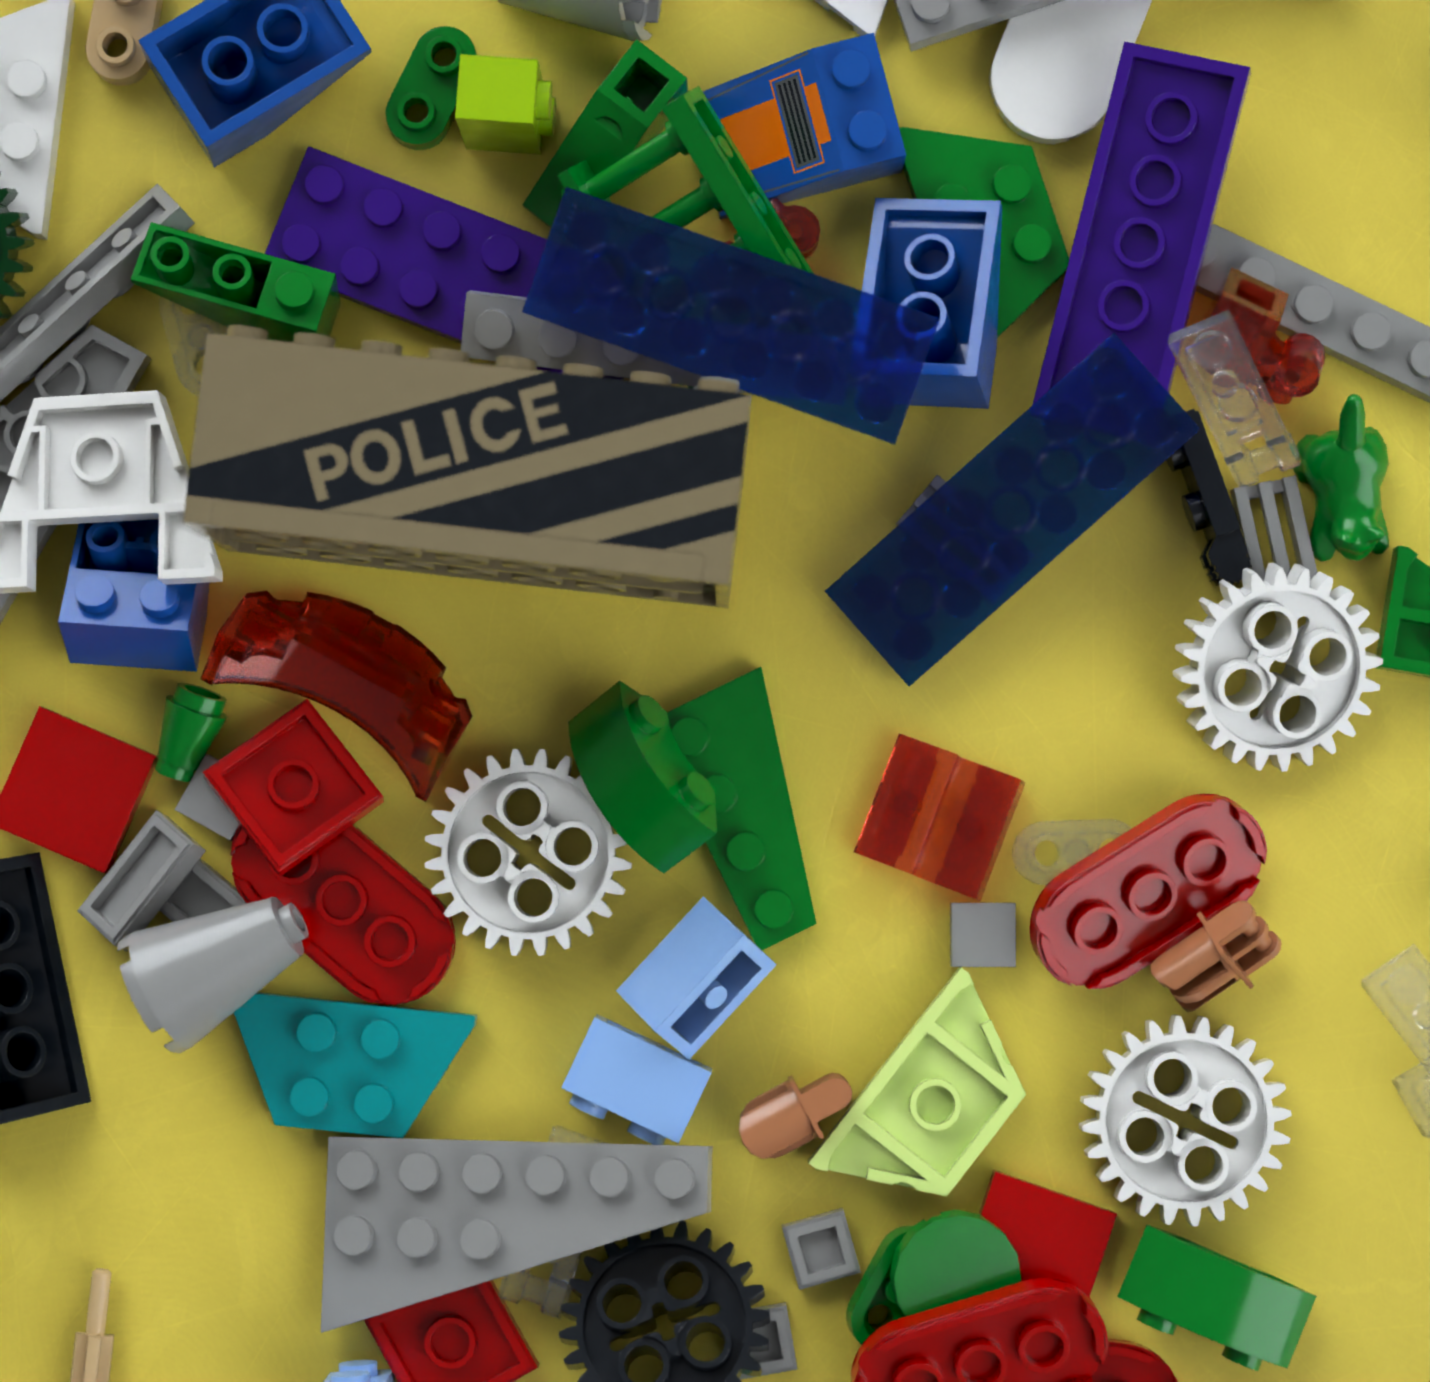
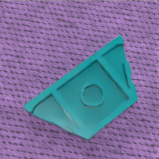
M260 992L256 993L234 1012L275 1125L404 1138L428 1098L436 1089L448 1070L449 1065L477 1023L476 1014Z

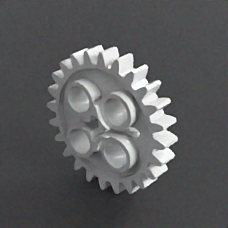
M1268 563L1265 578L1262 581L1255 571L1244 568L1242 569V588L1238 589L1222 579L1219 581L1220 591L1223 596L1222 601L1216 604L1204 597L1199 599L1202 609L1208 615L1203 622L1193 619H1186L1183 624L1196 634L1194 643L1176 644L1175 650L1189 658L1190 663L1172 672L1175 678L1181 682L1191 684V687L1182 691L1176 698L1186 708L1198 707L1190 714L1186 721L1197 731L1207 729L1202 740L1214 750L1224 745L1223 755L1230 761L1237 763L1246 754L1247 764L1255 770L1261 771L1268 757H1270L1272 764L1284 772L1288 770L1291 754L1294 753L1298 760L1307 766L1313 765L1314 757L1312 747L1319 745L1333 755L1336 753V746L1332 735L1337 730L1351 737L1357 734L1348 720L1352 712L1360 715H1370L1371 710L1359 698L1362 692L1380 690L1381 685L1366 677V670L1382 665L1383 659L1371 652L1365 651V648L1377 641L1380 636L1378 632L1368 627H1359L1370 615L1368 609L1358 604L1348 607L1354 593L1342 585L1331 590L1334 578L1319 571L1310 580L1309 569L1300 564H1294L1286 578L1283 567L1275 563ZM1274 611L1276 614L1274 630L1265 638L1256 639L1254 630L1256 622L1265 613ZM1305 616L1306 623L1298 628V619ZM1328 638L1330 641L1328 656L1318 665L1311 666L1309 657L1311 649L1320 640ZM1275 660L1286 663L1285 669L1281 674L1269 671ZM1245 669L1247 679L1244 687L1238 693L1226 696L1224 686L1227 678L1236 670ZM1299 696L1300 708L1298 713L1289 721L1280 722L1279 713L1281 706L1287 699ZM1258 707L1259 713L1257 716L1250 718V711Z
M512 749L510 767L503 769L494 756H487L486 761L489 775L481 778L476 772L466 768L463 772L470 788L465 793L451 787H447L444 790L448 798L455 804L452 812L433 810L431 813L436 820L445 825L443 834L425 836L426 842L441 848V856L425 862V868L443 870L445 879L431 889L432 894L451 892L454 900L443 913L446 918L458 915L463 911L469 916L463 928V935L469 936L481 926L488 929L485 939V948L492 949L502 936L509 937L511 955L518 956L523 948L525 939H532L538 956H544L547 950L548 937L554 935L558 943L566 950L571 947L570 928L576 926L588 937L594 934L592 924L588 918L592 911L607 918L611 917L613 914L611 909L602 900L605 893L624 895L626 889L613 880L612 876L614 871L632 869L631 862L616 857V848L625 846L627 843L619 834H614L612 826L597 807L581 775L576 779L570 776L572 769L571 757L566 755L559 762L556 769L549 768L547 750L539 749L533 765H526L519 749ZM521 789L533 791L539 797L541 803L538 818L526 826H519L513 823L506 811L509 797L515 791ZM486 815H492L522 840L531 841L535 836L540 837L543 841L538 850L540 854L575 880V887L571 890L564 888L538 865L528 863L522 869L519 868L515 863L520 855L518 850L483 824V818ZM570 828L584 830L592 843L589 857L578 865H569L563 862L556 850L559 836ZM483 839L494 842L501 853V864L498 870L487 877L475 874L469 868L467 862L471 846ZM532 878L544 881L550 887L552 893V903L549 909L539 916L525 913L517 900L521 885Z
M1177 1014L1170 1017L1168 1033H1163L1154 1020H1146L1145 1040L1140 1041L1130 1032L1124 1031L1121 1035L1127 1052L1121 1056L1106 1048L1102 1051L1104 1058L1112 1067L1108 1074L1099 1071H1089L1088 1073L1090 1079L1098 1084L1101 1089L1099 1095L1080 1097V1102L1096 1110V1117L1080 1122L1079 1129L1090 1134H1097L1098 1141L1084 1149V1153L1088 1158H1106L1107 1162L1098 1170L1096 1177L1101 1182L1110 1181L1117 1177L1121 1179L1113 1194L1120 1202L1127 1200L1137 1192L1138 1198L1135 1211L1143 1217L1157 1203L1160 1204L1161 1221L1166 1225H1171L1178 1209H1183L1187 1222L1193 1227L1198 1226L1201 1208L1205 1207L1208 1208L1215 1219L1223 1221L1225 1220L1223 1201L1230 1199L1242 1209H1247L1249 1206L1242 1189L1249 1184L1258 1190L1266 1192L1268 1186L1258 1172L1262 1166L1271 1169L1282 1168L1283 1164L1271 1155L1269 1151L1271 1145L1290 1144L1291 1138L1274 1130V1122L1284 1120L1292 1115L1291 1111L1286 1108L1273 1106L1271 1099L1285 1091L1286 1086L1281 1082H1265L1263 1080V1077L1274 1066L1271 1059L1263 1058L1254 1062L1249 1060L1256 1046L1254 1040L1246 1038L1236 1046H1231L1234 1027L1223 1024L1215 1035L1211 1037L1209 1020L1203 1016L1197 1017L1191 1032L1186 1031L1182 1017ZM1177 1059L1184 1068L1183 1084L1173 1093H1160L1154 1084L1155 1070L1165 1060ZM1234 1087L1242 1098L1241 1111L1237 1117L1230 1121H1218L1213 1113V1100L1221 1090ZM1136 1091H1141L1180 1111H1186L1191 1103H1193L1191 1114L1195 1118L1234 1136L1237 1143L1235 1147L1227 1148L1189 1128H1183L1179 1135L1176 1136L1178 1125L1175 1122L1135 1103L1132 1098L1133 1094ZM1139 1118H1150L1157 1128L1156 1141L1145 1151L1136 1152L1130 1150L1126 1141L1128 1127ZM1197 1147H1210L1215 1158L1213 1170L1203 1179H1190L1185 1172L1184 1165L1187 1155Z

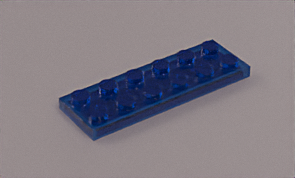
M565 187L522 310L524 314L701 377L712 376L737 380L740 382V391L892 445H896L940 322V318L568 187Z
M1113 333L836 580L825 592L910 687L1197 434L1201 428L1121 339Z

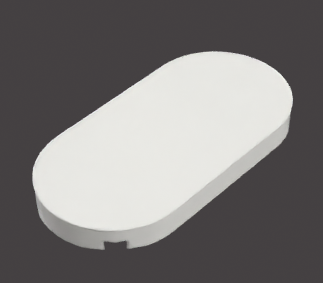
M1064 0L1010 18L996 51L989 75L992 99L994 97L995 105L1000 111L999 115L1006 125L1021 137L1041 144L1067 142L1069 139L1079 137L1096 127L1107 112L1124 41L1136 42L1152 0Z

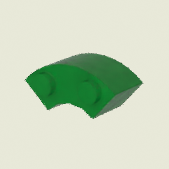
M619 680L568 722L572 752L587 790L614 830L649 864L665 873L717 834L715 786L698 773L683 755L671 732L668 713L656 700L650 696L641 695Z
M1146 1225L1117 1297L1141 1308L1137 1317L1138 1321L1170 1335L1174 1334L1177 1325L1225 1345L1222 1356L1252 1370L1259 1371L1263 1360L1288 1369L1317 1296L1272 1274L1229 1258L1182 1236Z

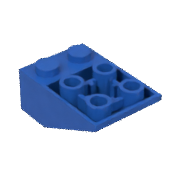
M159 519L78 524L58 619L70 663L197 672L207 619L209 583L166 585L158 580Z

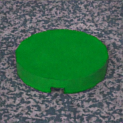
M957 1209L940 1212L941 1215L934 1216L927 1221L923 1219L912 1226L895 1248L890 1269V1280L895 1301L905 1317L1021 1282L1018 1254L1005 1233L982 1215Z

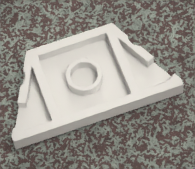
M47 0L0 18V189H16L18 195L7 208L9 212L28 213L29 219L21 224L20 227L38 239L47 240L75 11V2L73 0Z

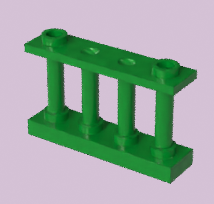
M700 86L682 94L662 107L663 112L668 118V121L665 122V131L595 175L587 161L583 160L557 175V178L564 187L561 190V195L567 209L578 221H585L641 312L682 317L677 307L747 264L754 268L756 266L760 268L771 286L768 290L769 297L727 323L768 328L780 320L786 323L792 321L800 334L820 322L834 309L833 304ZM679 152L684 156L690 154L703 175L700 178V186L629 231L609 197ZM712 209L719 212L724 210L737 231L734 234L735 242L663 286L643 252Z

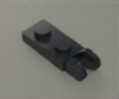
M1191 409L1172 416L1164 423L1168 434L1160 436L1162 450L1172 472L1181 469L1189 493L1182 496V504L1191 528L1194 532L1203 529L1207 543L1200 556L1203 568L1208 570L1206 576L1211 578L1210 582L1216 583L1215 586H1218L1219 581L1222 579L1232 585L1233 583L1239 584L1240 580H1242V569L1252 567L1249 564L1251 558L1246 556L1248 550L1240 530V525L1199 411Z

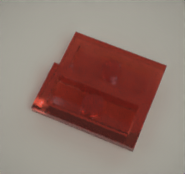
M899 733L854 852L981 901L1025 782L1019 778L964 759L958 754Z

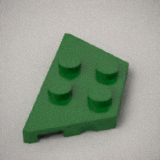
M901 127L899 129L906 152L903 170L913 199L1001 201L998 338L1066 273L1069 257L1032 146Z

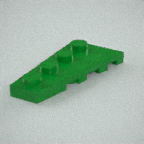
M759 667L667 713L671 732L681 752L694 769L715 786L717 834L709 839L706 844L755 944L761 950H764L817 923L762 667Z

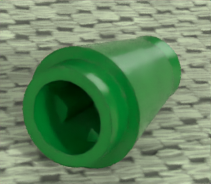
M178 683L174 695L166 696L157 755L158 761L155 766V770L158 773L178 781H191L194 772L198 769L227 719V715L223 713L227 701L225 697L206 688L188 683Z

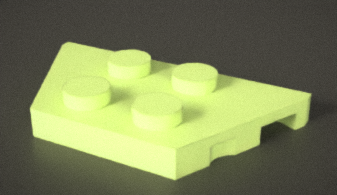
M962 967L956 970L808 1159V1163L817 1170L827 1172L829 1170L863 1177L866 1180L879 1183L896 1184L915 1188L922 1192L948 1196L1026 1096L1023 1086L1004 1051L997 1031L989 1019L971 976Z

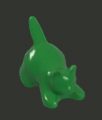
M1352 394L1346 399L1341 410L1339 430L1328 431L1320 436H1304L1297 443L1292 458L1293 471L1299 482L1309 484L1315 494L1316 509L1310 532V541L1314 558L1321 562L1330 560L1336 550L1346 559L1359 561L1368 556L1370 552L1373 554H1383L1389 548V534L1381 509L1380 486L1389 466L1387 447L1378 430L1372 427L1365 428L1363 401L1359 395Z

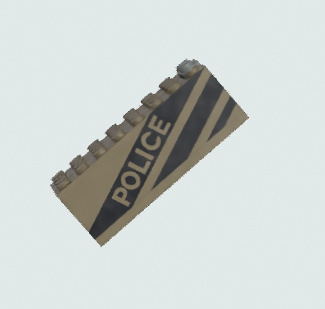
M243 325L227 326L226 335L206 334L183 523L227 551L729 608L752 399L750 394L739 393V381L723 377L706 376L698 380V387L670 386L671 376L656 372L633 371L631 372L630 381L603 378V368L586 364H564L563 373L536 370V361L516 356H497L495 366L469 363L470 354L445 348L429 349L428 358L402 355V346L374 340L362 341L361 350L336 348L334 347V338L313 333H295L294 343L267 340L268 331Z

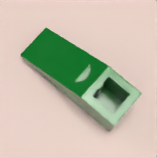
M636 39L598 87L524 201L523 207L573 245L585 230L587 224L585 221H578L567 209L561 195V190L564 187L557 178V175L583 160L587 161L591 170L596 175L659 135L665 128V122L668 121L662 107L688 92L687 77Z
M153 222L150 223L131 276L133 284L226 327L229 325H243L268 331L267 340L294 343L295 333H313L330 337L341 304L335 273Z

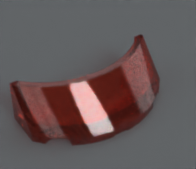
M267 590L246 593L218 631L200 678L210 685L249 684L276 688L311 699L338 712L367 732L388 752L408 779L415 797L424 802H427L473 717L467 700L455 697L442 677L446 670L444 664L420 640L404 628L388 622L365 607L336 597L306 592L303 602L278 600Z

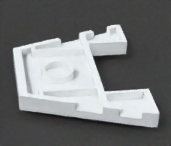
M158 390L33 399L7 474L12 480L0 512V594L36 592L37 531L39 526L159 519L158 580L166 585L223 582V571L213 541L183 523L189 466L167 399Z

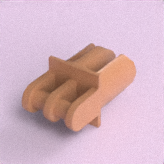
M1237 901L1209 920L1200 911L1197 913V916L1203 926L1158 956L1150 965L1151 974L1163 987L1170 990L1175 1000L1186 1012L1195 1011L1240 979L1251 989L1254 985L1248 975L1272 960L1281 950V939L1273 931L1269 930L1268 924L1263 918L1256 916V911L1249 902Z
M830 1073L799 1089L793 1076H789L787 1081L762 1093L746 1104L740 1114L739 1132L743 1145L751 1154L761 1159L786 1155L817 1137L819 1139L824 1138L817 1122L849 1104L852 1099L851 1086L844 1076L838 1073Z

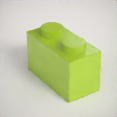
M460 54L455 119L466 149L541 155L542 135H554L556 98L552 97V81H543L538 60Z

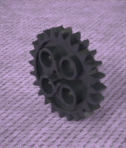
M685 1221L679 1222L673 1237H664L661 1227L652 1230L649 1239L642 1240L639 1235L628 1237V1246L622 1249L614 1242L604 1245L608 1259L603 1263L589 1256H585L583 1259L588 1272L592 1276L590 1280L585 1281L571 1278L569 1281L571 1290L581 1298L580 1303L561 1304L560 1310L563 1316L575 1321L576 1326L560 1331L559 1338L564 1344L579 1346V1349L564 1358L565 1365L568 1370L587 1368V1371L577 1382H633L628 1378L629 1366L634 1359L642 1355L656 1356L663 1362L662 1373L654 1382H742L739 1379L741 1374L760 1377L762 1367L756 1360L750 1357V1352L768 1351L770 1344L769 1339L754 1333L753 1329L763 1327L771 1322L769 1311L751 1309L752 1305L759 1302L765 1296L763 1285L743 1286V1283L753 1272L751 1263L747 1261L731 1267L729 1264L735 1253L734 1245L728 1242L716 1252L712 1251L713 1236L712 1231L708 1228L699 1235L695 1242L689 1240ZM691 1272L701 1278L703 1282L697 1295L690 1299L681 1300L674 1298L667 1292L668 1283L678 1273ZM629 1294L638 1298L641 1301V1308L634 1319L629 1322L619 1323L607 1317L608 1305L615 1297ZM717 1304L720 1307V1311L715 1315L700 1316L690 1320L687 1318L702 1311L708 1305ZM664 1314L668 1315L672 1323H677L674 1326L675 1337L663 1341L659 1332H653L657 1329L655 1318ZM712 1332L723 1338L725 1345L719 1357L712 1361L704 1362L690 1355V1343L700 1333ZM642 1335V1338L634 1340L626 1345L624 1349L613 1351L610 1348L611 1343L617 1339H628Z

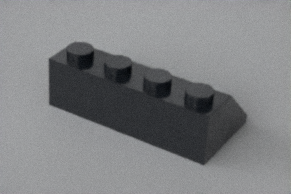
M39 852L0 859V1124L91 1102Z

